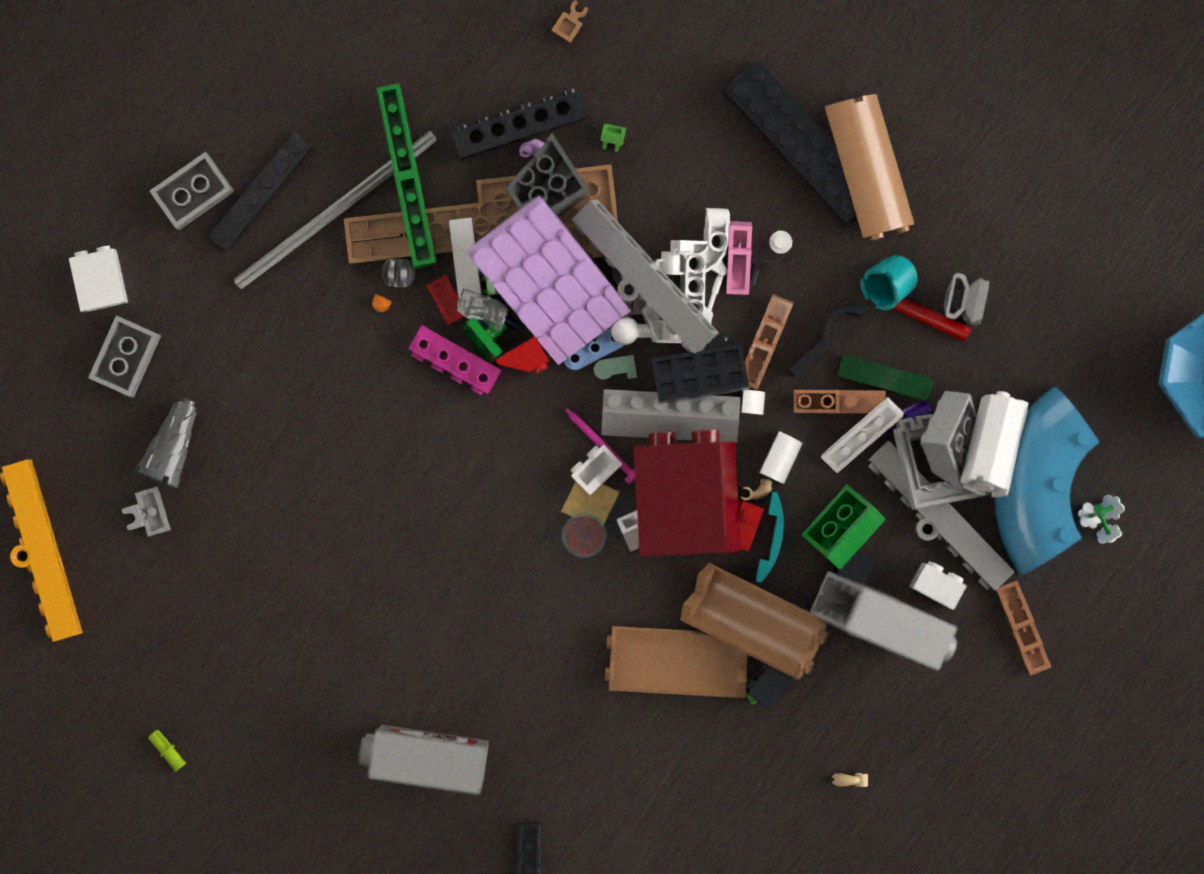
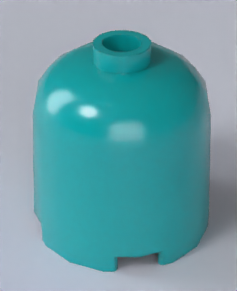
M898 255L886 257L865 272L864 278L860 281L861 290L867 300L870 298L877 304L875 306L877 309L890 310L915 289L918 281L917 271L911 261L905 257Z

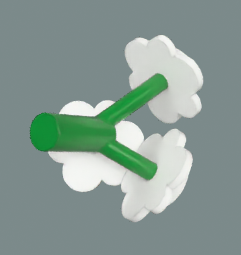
M1105 495L1103 503L1096 504L1095 506H1092L1091 503H1085L1082 506V510L1078 511V516L1081 518V526H1089L1094 529L1098 523H1102V529L1096 534L1099 543H1112L1122 535L1118 525L1112 526L1107 524L1105 520L1111 518L1117 520L1120 514L1124 512L1125 508L1120 503L1119 497Z

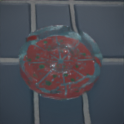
M585 512L575 514L563 526V545L576 557H592L600 552L606 543L607 532L605 525L600 518L593 514Z

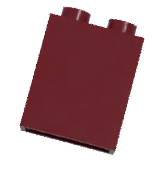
M719 430L692 431V443L676 444V432L649 433V446L634 447L639 556L741 551L735 442H720Z

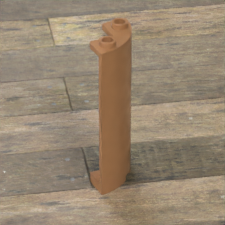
M877 94L825 106L863 238L870 237L871 241L883 238V233L896 230L897 234L909 231V226L915 223Z
M708 563L698 574L695 592L683 603L680 619L798 680L803 673L807 674L811 670L813 665L812 659L819 645L824 643L828 632L825 631L827 621L711 563Z
M612 626V635H607V649H611L610 668L605 667V681H609V691L745 698L748 654L703 631Z

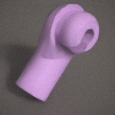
M538 139L527 141L520 146L519 154L524 158H528L534 155L545 143Z

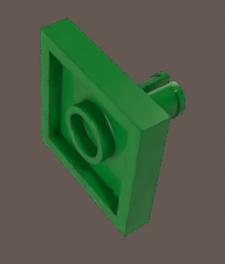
M472 317L466 322L462 331L490 364L499 358L502 350L493 340L507 330L506 325L501 319H498L484 330L477 320Z

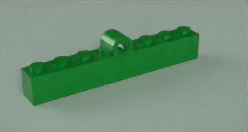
M399 84L379 87L377 92L413 267L418 269L437 265L401 87Z

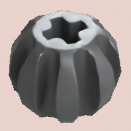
M389 259L383 265L381 273L386 285L390 287H408L414 281L415 268L410 260Z

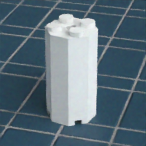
M998 391L996 395H984L981 398L960 480L965 489L984 496L986 492H992L991 497L996 498L1008 495L1019 444L1029 412L1027 409L1028 402L1015 400L1010 397V394Z

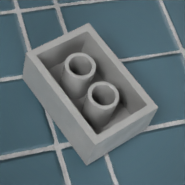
M206 152L150 190V193L178 230L235 192Z
M116 316L88 378L127 396L134 397L161 335Z

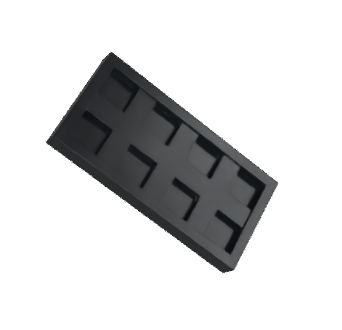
M742 344L706 349L696 353L687 352L652 358L659 404L749 390Z

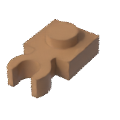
M576 0L571 4V13L567 14L563 11L551 32L570 44L583 25L578 19L584 17L588 11V8L585 7L582 12H577L575 7L578 1Z

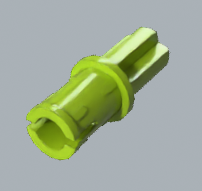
M159 730L149 735V740L161 753L160 757L163 756L174 772L186 764L173 748L175 745H171Z

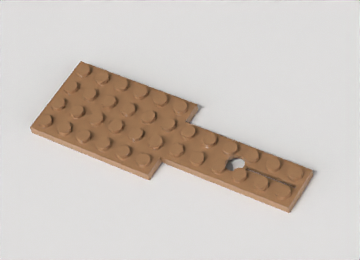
M602 165L577 168L576 171L589 189L590 196L556 217L576 242L592 254L591 259L605 257L601 251L598 252L591 246V240L586 235H582L575 228L576 224L572 218L590 200H598L618 222L612 166ZM516 176L476 180L479 203L426 209L435 254L453 252L449 220L472 218L476 244L517 213L519 209L506 189ZM402 212L344 219L349 264L411 257L409 243L405 235L406 228Z

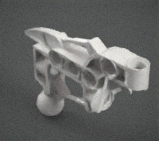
M706 208L704 240H671L670 252L661 251V259L654 261L665 274L680 275V291L691 303L696 305L698 311L710 324L713 317L711 310L716 294L719 292L723 276L727 274V268L722 259L726 254L728 246L729 209ZM715 235L720 238V244L716 248L711 242ZM693 257L698 262L694 270L689 267V261ZM712 270L717 276L708 307H706L705 276L706 272ZM692 280L697 283V289L693 293L688 289V285ZM647 302L641 308L645 324H637L633 318L624 316L611 327L613 339L622 345L631 344L637 338H651L652 342L655 343L682 342L677 335H673L668 331L664 320H660L651 312V307Z

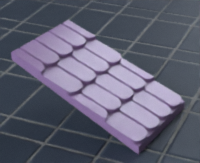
M540 195L466 250L474 263L558 365L619 321L621 317L631 312L628 305L620 298L616 290Z

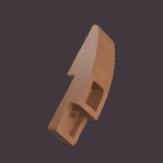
M794 390V413L869 414L886 399V391Z

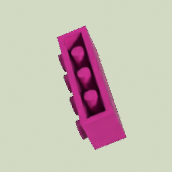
M423 325L409 347V350L413 351L411 356L421 362L424 359L431 361L432 368L441 373L444 370L452 373L450 378L460 384H463L464 381L472 385L470 389L481 396L484 392L489 394L502 371Z

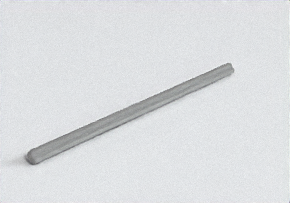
M428 131L412 144L415 157L437 141L431 131ZM392 160L234 279L235 284L240 289H243L394 174Z

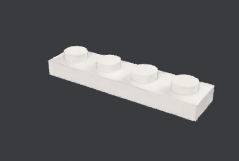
M887 397L827 449L821 458L838 473L902 418L903 411Z

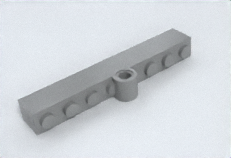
M590 200L572 218L576 224L575 228L582 235H586L591 240V246L596 251H601L605 255L607 264L612 268H616L621 273L622 281L617 289L620 298L624 301L638 299L643 302L646 301L652 307L650 309L657 318H662L666 322L668 331L673 335H677L682 340L681 344L687 351H692L693 353L701 351L719 333L598 200ZM630 285L634 287L633 294L629 290Z
M886 441L867 459L870 462L868 467L877 476L881 473L886 479L884 481L885 485L892 492L897 490L902 495L900 500L905 506L910 508V499L898 450L890 441ZM917 470L920 484H930ZM949 503L915 509L918 512L915 516L919 519L914 528L916 535L922 540L937 538L941 541L944 539L949 544L947 549L955 557L959 555L965 561L962 565L971 574L974 571L980 577L978 582L986 590L991 588L993 591H996L1014 573L1012 568ZM928 523L932 528L931 532L924 534L922 527Z

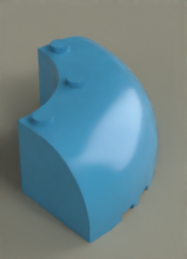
M1056 387L1049 389L1028 409L1029 412L1019 444L1008 495L994 498L999 536L1001 537L1006 555L1018 576L1036 569L1082 538L1077 531L1071 514L1070 489L1073 476L1081 460L1099 441L1073 404Z

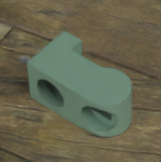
M634 355L600 360L594 366V373L601 380H607L612 375L627 373L628 379L637 378Z

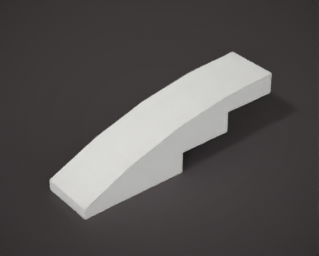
M472 218L449 220L461 314L483 311L479 269L466 251L475 244Z

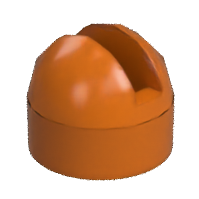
M375 294L372 306L377 312H385L390 307L392 301Z

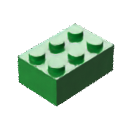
M846 485L801 535L838 569H841L886 519L874 506Z

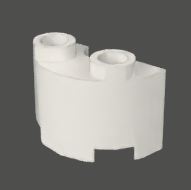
M605 445L600 448L595 446L587 454L589 459L584 464L579 461L570 470L573 473L571 476L589 495L622 465Z

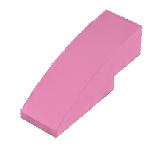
M730 221L726 294L749 295L752 222Z

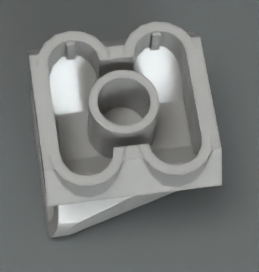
M956 273L946 290L944 299L946 317L956 319L962 314L967 325H980L989 289V281L980 278L968 285L965 275Z

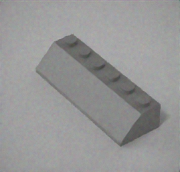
M604 389L601 435L649 438V433L676 432V440H692V431L719 430L720 442L737 443L740 397L706 396L659 404L657 392Z

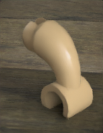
M762 478L760 486L755 491H752L749 487H742L741 489L748 490L749 496L747 498H739L741 500H758L766 497L772 490V480Z
M836 773L832 776L834 778L832 783L835 786H868V774L855 773V776Z

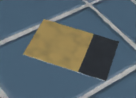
M576 481L561 512L573 518L585 515L589 518L591 516L600 523L604 533L620 540L623 533L617 519L634 512L637 502L604 484L600 485L589 495Z

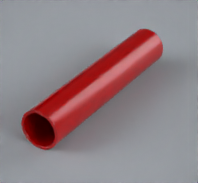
M904 298L892 308L964 342L971 331V327L954 319L947 318L945 315L907 298Z

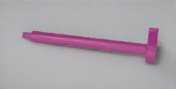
M567 409L565 412L569 415V418L599 448L605 445L622 463L619 468L627 475L624 480L631 484L635 480V469L632 470L575 412L572 413Z

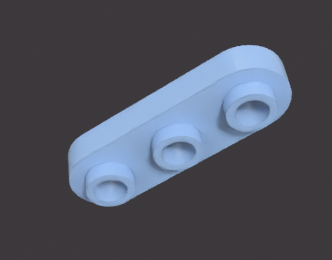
M610 327L603 331L595 342L590 341L574 353L580 357L577 363L571 361V356L567 357L564 362L569 369L579 370L620 349L624 345L611 340ZM593 344L599 345L600 349L598 352L591 350Z

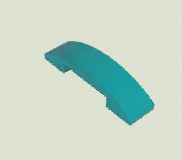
M771 492L768 514L776 516L768 560L759 559L756 582H762L775 564L782 544L784 531L783 510L779 496L775 492Z

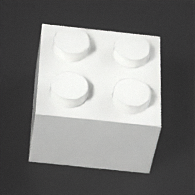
M929 561L928 564L922 563L909 587L954 610L966 588V585L962 584L964 579L950 572L948 575L942 573L944 568Z

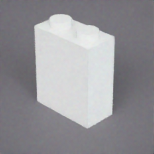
M110 246L96 248L97 252L88 254V251L74 253L75 257L69 258L81 312L85 313L128 303L117 250L110 249Z

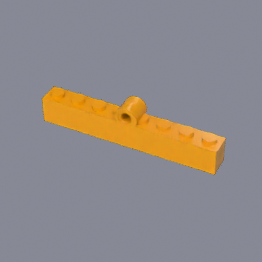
M24 460L1 467L3 471L0 473L1 481L4 486L7 485L9 491L7 501L10 508H14L16 515L13 516L16 529H20L22 538H19L20 545L14 547L11 551V561L15 566L20 568L27 567L29 573H33L35 581L32 582L35 594L40 596L39 610L41 615L46 617L48 625H45L48 638H52L54 642L81 634L83 632L32 460ZM22 551H25L28 555L26 561L20 558Z

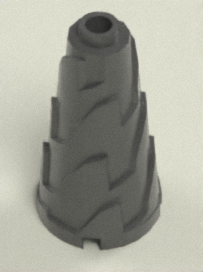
M182 398L181 401L173 404L168 417L162 423L157 435L153 437L142 460L137 465L136 473L144 477L147 475L153 481L177 489L188 452L187 447L192 427L197 415L196 407H194L195 402Z

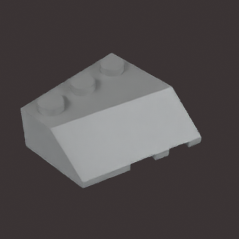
M944 391L941 400L937 402L933 417L929 420L927 431L921 437V446L924 448L931 471L956 489L962 490L963 483L961 484L960 480L977 414L970 394Z

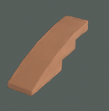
M774 294L770 299L745 359L749 387L758 390L794 304Z
M1016 580L999 587L996 590L1029 675L1032 676L1050 669L1051 664L1043 648V643L1034 624L1035 621L1018 581Z

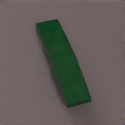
M844 354L837 376L840 378L927 402L929 401L934 383L933 379Z

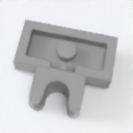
M158 487L135 493L138 504L122 509L123 514L132 513L135 516V521L127 525L128 531L145 526L149 537L171 530Z

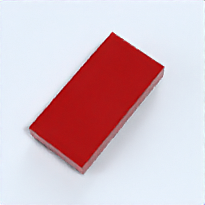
M447 275L426 285L447 325L468 315L467 313L461 314L459 297Z

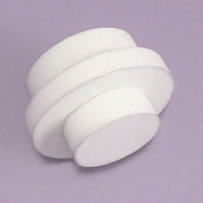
M777 231L770 237L769 244L774 252L783 254L791 248L792 238L785 231Z

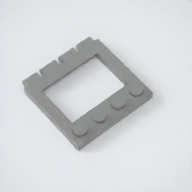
M933 414L916 416L914 420L912 417L899 419L896 422L897 429L893 430L912 510L984 497V495L976 494L964 487L962 490H958L946 481L921 485L910 441L921 439L922 435L927 431L929 420L933 417ZM986 492L985 496L992 495V492Z

